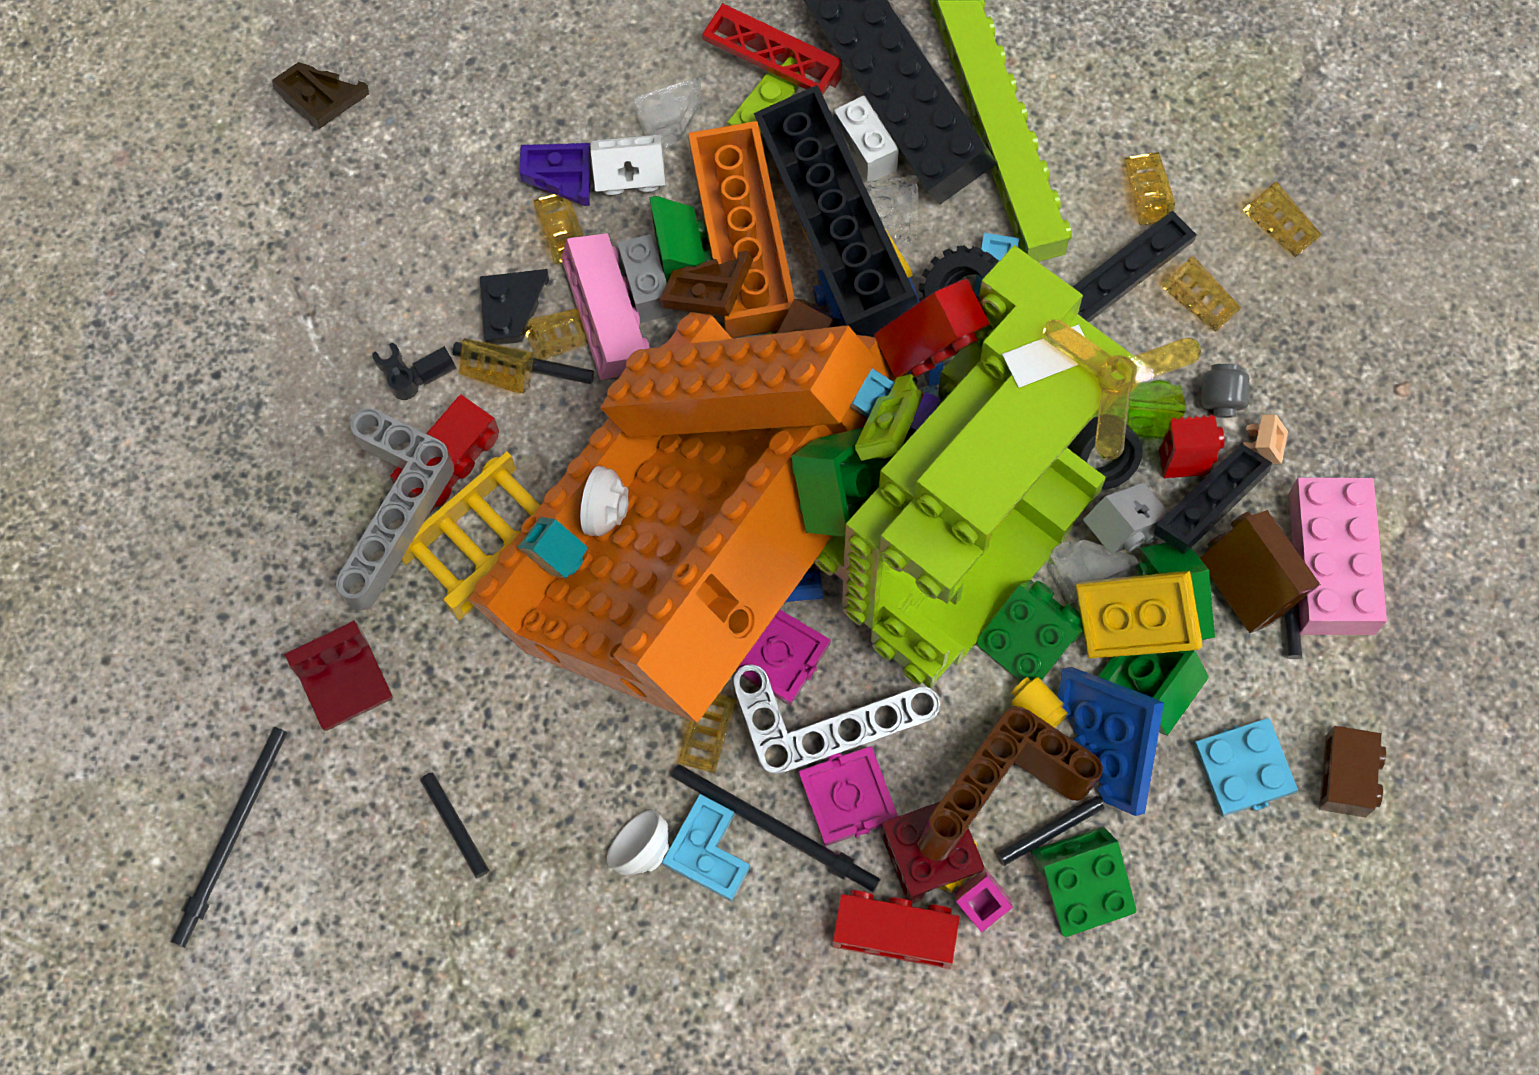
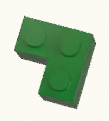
M1168 543L1140 548L1142 562L1137 564L1138 576L1190 571L1202 640L1215 638L1209 569L1194 550L1190 548L1183 554Z

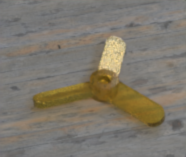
M1060 320L1048 321L1042 332L1044 339L1098 378L1102 391L1095 447L1099 456L1106 460L1118 458L1124 450L1129 398L1133 385L1195 363L1201 355V347L1193 338H1183L1128 358L1122 355H1109ZM1111 373H1120L1124 379L1117 380L1112 377Z

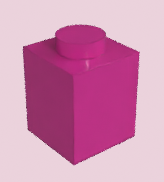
M986 867L982 872L973 876L955 891L956 902L981 933L1013 908L1011 898Z

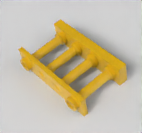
M507 451L502 456L489 460L483 467L481 474L422 524L401 559L407 565L416 557L448 590L447 596L443 600L448 610L458 621L475 607L468 601V598L475 591L477 582L489 573L498 561L500 552L510 545L520 533L519 530L514 531L483 498L500 484L530 516L534 515L541 506L511 475L517 469L512 456ZM470 509H473L504 541L503 547L493 556L486 555L455 523ZM443 533L476 565L475 572L465 580H458L427 548Z

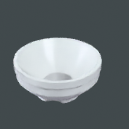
M596 466L588 477L583 492L580 512L581 528L585 535L600 537L611 531L616 525H620L623 518L626 517L629 505V490L627 487H624L621 479L613 469Z
M647 810L635 816L621 829L613 840L607 854L608 866L621 875H635L646 871L651 872L662 863L664 855L669 850L668 824L666 820L655 810Z

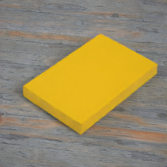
M1190 571L1082 581L1076 584L1088 659L1199 650L1203 647Z

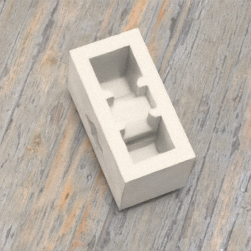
M864 95L834 110L833 118L858 172L867 185L897 170L899 148Z
M661 135L595 140L591 142L595 191H603L604 194L615 195L623 193L624 189L638 188L639 191L649 192L665 185ZM631 161L633 171H626L624 162Z

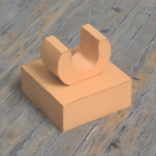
M1276 414L1262 415L1260 425L1250 424L1246 428L1251 436H1257V440L1252 443L1245 442L1243 445L1268 459L1272 464H1282L1288 430Z

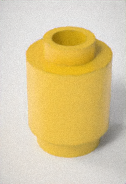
M1028 677L1025 678L1011 692L1015 696L1011 702L1014 707H1023L1031 711L1054 728L1068 715V712L1063 708L1064 703L1039 677L1033 681Z

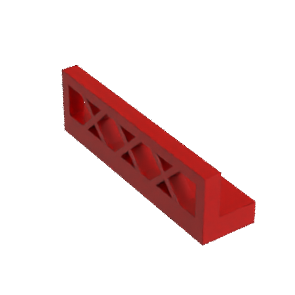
M724 3L721 4L702 34L704 41L806 90L818 85L822 95H824L829 85L836 88L842 78L841 59ZM717 29H718V32H719V33H722V34H724V35H726V36H728V37H726V38L720 37V36L716 35L715 32H716ZM745 45L757 50V52L746 49ZM789 57L795 59L796 64L783 67L777 64L775 59L784 63ZM805 74L820 80V83L806 78Z

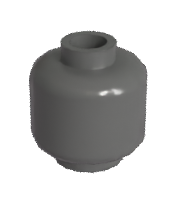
M1237 364L1211 365V370L1202 375V406L1208 410H1213V416L1216 418L1236 417V411L1247 408L1249 404V375L1241 371V366Z

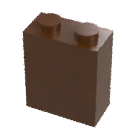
M1268 510L1254 515L1248 511L1238 516L1231 522L1233 529L1228 533L1225 532L1213 538L1207 544L1209 550L1200 557L1209 569L1211 579L1249 633L1272 625L1321 585Z

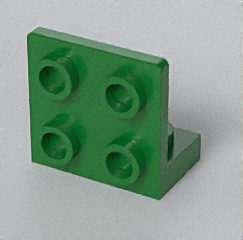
M1104 826L1030 851L1035 867L1046 879L1060 933L1064 937H1069L1136 913L1137 909L1119 842Z

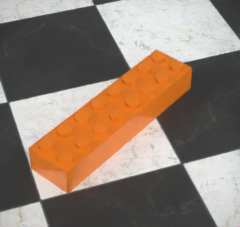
M848 325L639 349L633 352L627 359L626 368L619 379L609 387L607 391L608 396L600 408L628 437L840 424L877 358Z

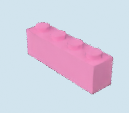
M608 233L568 238L561 259L600 380L620 377L626 368V361L629 356L639 349H648L650 347L648 340L645 337L642 338L639 329V313L635 307H632L629 299L630 288L628 280L625 276L621 275L619 269L620 258L616 246L611 245Z

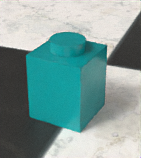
M545 517L538 519L517 547L549 575L565 579L580 568L583 563L582 556L588 550V547L556 519Z

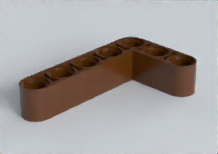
M1011 707L1005 711L929 817L917 839L918 848L925 857L931 860L940 861L946 859L1014 763L1064 797L1075 801L1083 800L1092 790L1102 775V763L1092 752L1023 707Z

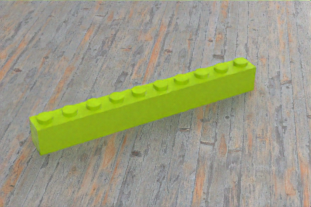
M928 0L974 127L998 163L990 170L1014 236L1019 238V249L1037 262L1065 255L1068 242L1072 239L1071 227L1068 220H1063L1059 211L1061 203L1056 189L1051 190L1049 185L1050 174L1048 165L1045 160H1040L1037 153L1039 148L1037 136L1033 130L1029 131L1026 123L1028 120L1027 110L1023 101L1018 102L1016 97V81L1012 73H1007L1005 51L1001 44L997 45L995 41V25L991 16L986 17L984 11L985 0Z

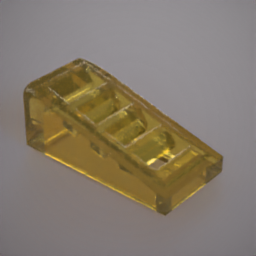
M1159 152L1124 157V164L1139 224H1155L1172 210L1175 211V199ZM1154 168V171L1137 173L1139 170Z
M1277 181L1243 208L1256 224L1294 257L1298 256L1322 235ZM1267 202L1273 205L1270 210L1265 206ZM1280 211L1284 216L1278 221L1274 215ZM1291 221L1295 226L1287 232L1283 226ZM1301 230L1306 235L1296 242L1293 236Z
M552 194L535 199L533 203L555 264L563 263L561 256L567 239L583 237L584 234L571 201ZM564 207V210L546 214V212Z
M1194 256L1185 261L1161 284L1172 297L1215 332L1241 309L1240 305ZM1185 276L1191 279L1187 285L1182 281ZM1198 285L1203 290L1195 295L1192 290ZM1209 294L1214 299L1206 306L1202 300ZM1219 304L1224 306L1225 308L1217 316L1211 312Z
M578 308L529 319L526 336L535 358L542 360L552 358L589 344ZM568 324H574L577 334H572ZM556 328L560 329V332L563 336L562 338L557 337V334L555 332ZM543 333L546 334L548 341L545 340Z
M464 338L462 340L459 374L512 392L524 394L530 387L534 353ZM471 351L478 353L477 367L470 366ZM485 356L491 357L489 370L484 369ZM498 360L503 361L502 373L497 372ZM511 364L516 366L515 375L510 374Z
M718 694L712 705L723 707V715L706 711L702 718L719 722V730L699 725V722L689 721L678 760L679 764L716 773L737 703L735 698ZM696 732L715 737V744L695 740ZM694 747L711 752V759L691 755V748Z

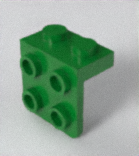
M1032 580L1020 584L977 640L978 646L1020 681L1027 677L1031 681L1037 677L1043 680L1068 647L1079 640L1084 634L1080 612L1070 605H1061L1053 598L1054 592L1040 581L1034 583Z

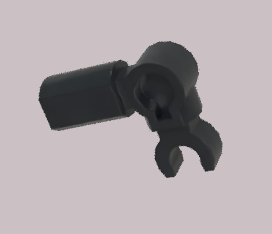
M393 342L389 344L392 350L390 358L381 359L376 351L372 353L377 367L384 372L393 395L400 400L413 398L418 392L419 385H427L457 369L445 346L412 363L413 367L408 368L403 362L402 355L397 345Z

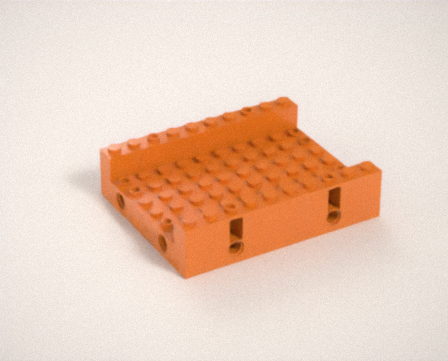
M690 312L689 315L685 316L678 323L677 330L669 341L661 347L732 338L712 315ZM857 335L877 358L872 368L895 382L896 379L876 338ZM849 407L840 424L628 437L608 418L603 426L591 435L589 444L582 453L570 462L567 472L558 484L546 493L544 502L534 515L524 521L520 533L513 542L500 552L498 561L489 573L477 582L475 591L468 598V601L526 654L698 723L832 538V535L806 533L803 515L800 511V498L796 478L792 470L791 456L814 439L862 428L865 426L868 418ZM596 466L613 469L621 479L624 487H627L629 490V505L626 517L623 518L620 525H616L611 531L600 537L585 535L580 521L584 488L590 473ZM540 517L556 519L588 547V550L582 556L583 563L580 568L566 579L549 575L517 548Z

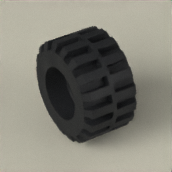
M963 245L957 246V251H952L950 248L942 251L944 257L939 259L935 256L930 261L934 267L931 271L925 268L922 274L926 278V282L919 283L918 291L923 293V297L919 298V302L935 291L957 283L965 276L979 275L984 278L999 260L990 253L974 246L969 249Z

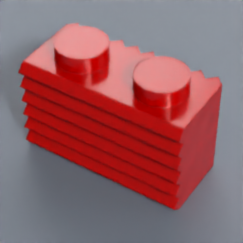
M1211 414L1209 417L1203 415L1199 418L1196 415L1194 418L1188 416L1186 419L1180 417L1178 420L1174 417L1171 419L1159 447L1164 479L1208 475L1212 464L1217 462L1219 450L1224 448L1225 443L1223 428L1221 426L1217 427L1215 416Z

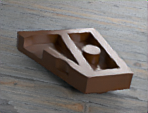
M742 251L738 253L737 260L719 264L717 259L703 262L696 267L688 266L673 270L660 301L666 309L730 316L753 259L748 251Z

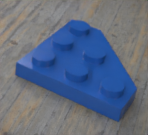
M1063 668L1058 698L1064 703L1063 708L1068 712L1066 718H1069L1077 735L1073 740L1092 752L1102 763L1103 772L1099 778L1102 786L1098 790L1104 803L1134 816L1145 814L1164 702L1077 668Z

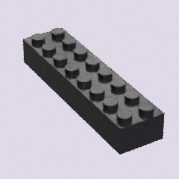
M804 0L922 184L940 205L998 164L889 0Z
M816 85L755 112L754 116L758 121L765 142L846 326L848 325L856 335L875 337L874 334L919 302L821 90Z

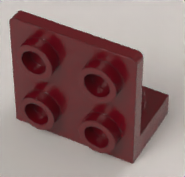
M355 620L284 654L290 668L299 677L320 726L324 731L349 721L393 698L371 647Z
M941 801L884 821L881 825L880 835L905 899L912 901L913 904L922 901L926 892L978 874L984 870V864L969 828L952 853L944 860H931L920 852L917 843L919 834Z

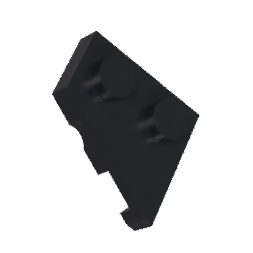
M548 269L480 276L486 346L520 343L523 341L529 328L528 321L534 316L539 305L538 299L542 289L549 282Z

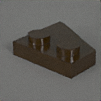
M297 62L272 79L273 89L318 129L369 95L368 85L365 82L358 81L357 85L340 80L339 74L319 71L313 66Z

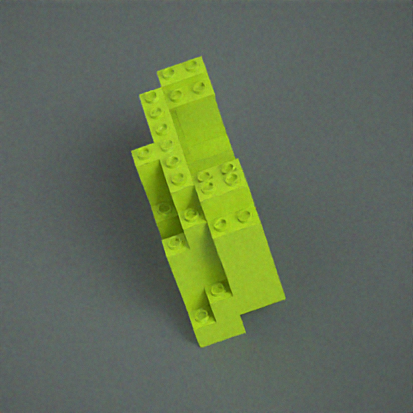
M1015 245L1008 250L981 280L978 301L990 325L976 333L977 342L960 350L941 370L937 396L942 398L939 406L881 469L879 487L846 523L845 537L832 536L814 561L824 573L830 576L835 573L843 580V611L854 623L858 625L864 623L872 629L871 642L874 643L872 645L873 649L884 659L890 661L893 658L903 666V673L917 685L924 683L930 689L952 663L957 666L975 646L978 637L1015 589L1035 576L1069 536L1073 522L1101 491L1105 476L1069 450L1067 446L1096 413L1104 416L1124 391L1128 394L1133 391L1140 383L1146 366L1145 363L1078 315L1082 299L1080 292ZM1079 325L1095 358L1019 388L1002 354Z

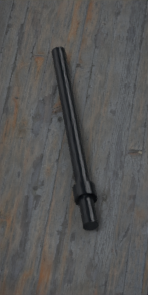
M273 727L192 897H187L181 909L184 914L170 941L171 943L185 948L198 920L204 919L210 906L207 904V901L288 734L286 731Z
M678 764L674 769L672 778L831 868L830 873L842 880L849 878L873 893L878 887L881 878L854 864L856 860L843 852L838 855L681 764Z

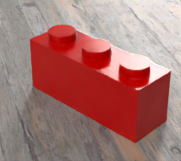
M966 278L935 291L880 329L874 336L895 379L911 372L913 378H916L936 368L935 365L955 356L957 351L977 342L976 333L990 325Z
M462 394L456 398L426 433L445 444L454 463V472L430 513L436 506H442L448 500L452 487L460 478L464 479L471 473L475 466V460L483 451L490 450L498 439L499 429L495 418ZM434 457L430 459L427 466L439 464L442 458ZM397 467L390 475L393 483L396 482L403 469ZM423 488L411 490L407 497L414 498L419 496Z
M851 890L850 895L841 894L832 948L951 969L960 920L959 915L952 914L951 908L941 905H929L928 910L912 907V901L896 897L889 898L888 903L873 900V894L859 890Z

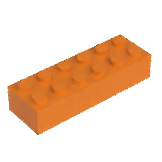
M758 121L688 133L690 155L712 260L717 259L718 263L722 264L737 260L739 252L748 251L753 259L730 316H722L725 331L731 338L779 330L795 297Z

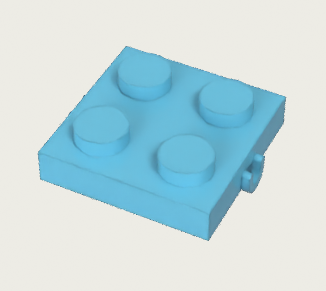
M1270 718L1242 727L1236 725L1232 729H1224L1223 733L1195 742V748L1222 817L1249 808H1253L1254 811L1264 809L1269 806L1268 802L1296 794L1298 791Z

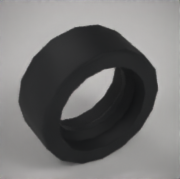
M1110 415L1091 418L1068 445L1069 450L1087 462L1090 452L1097 443L1112 436H1120L1122 438L1121 449L1114 460L1104 467L1096 468L1097 471L1105 476L1102 490L1118 487L1129 480L1137 471L1143 457V445L1138 435L1120 418Z

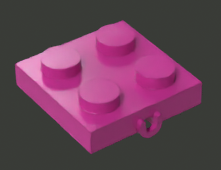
M779 610L738 668L751 664L761 667L768 676L774 696L791 706L807 680L811 681L813 673L818 670L817 664L830 646L831 639ZM746 671L741 675L759 687L760 679L755 672Z
M872 746L844 756L841 753L828 756L826 762L799 771L801 783L825 847L854 836L857 839L863 834L868 835L871 830L880 828L882 822L898 817Z

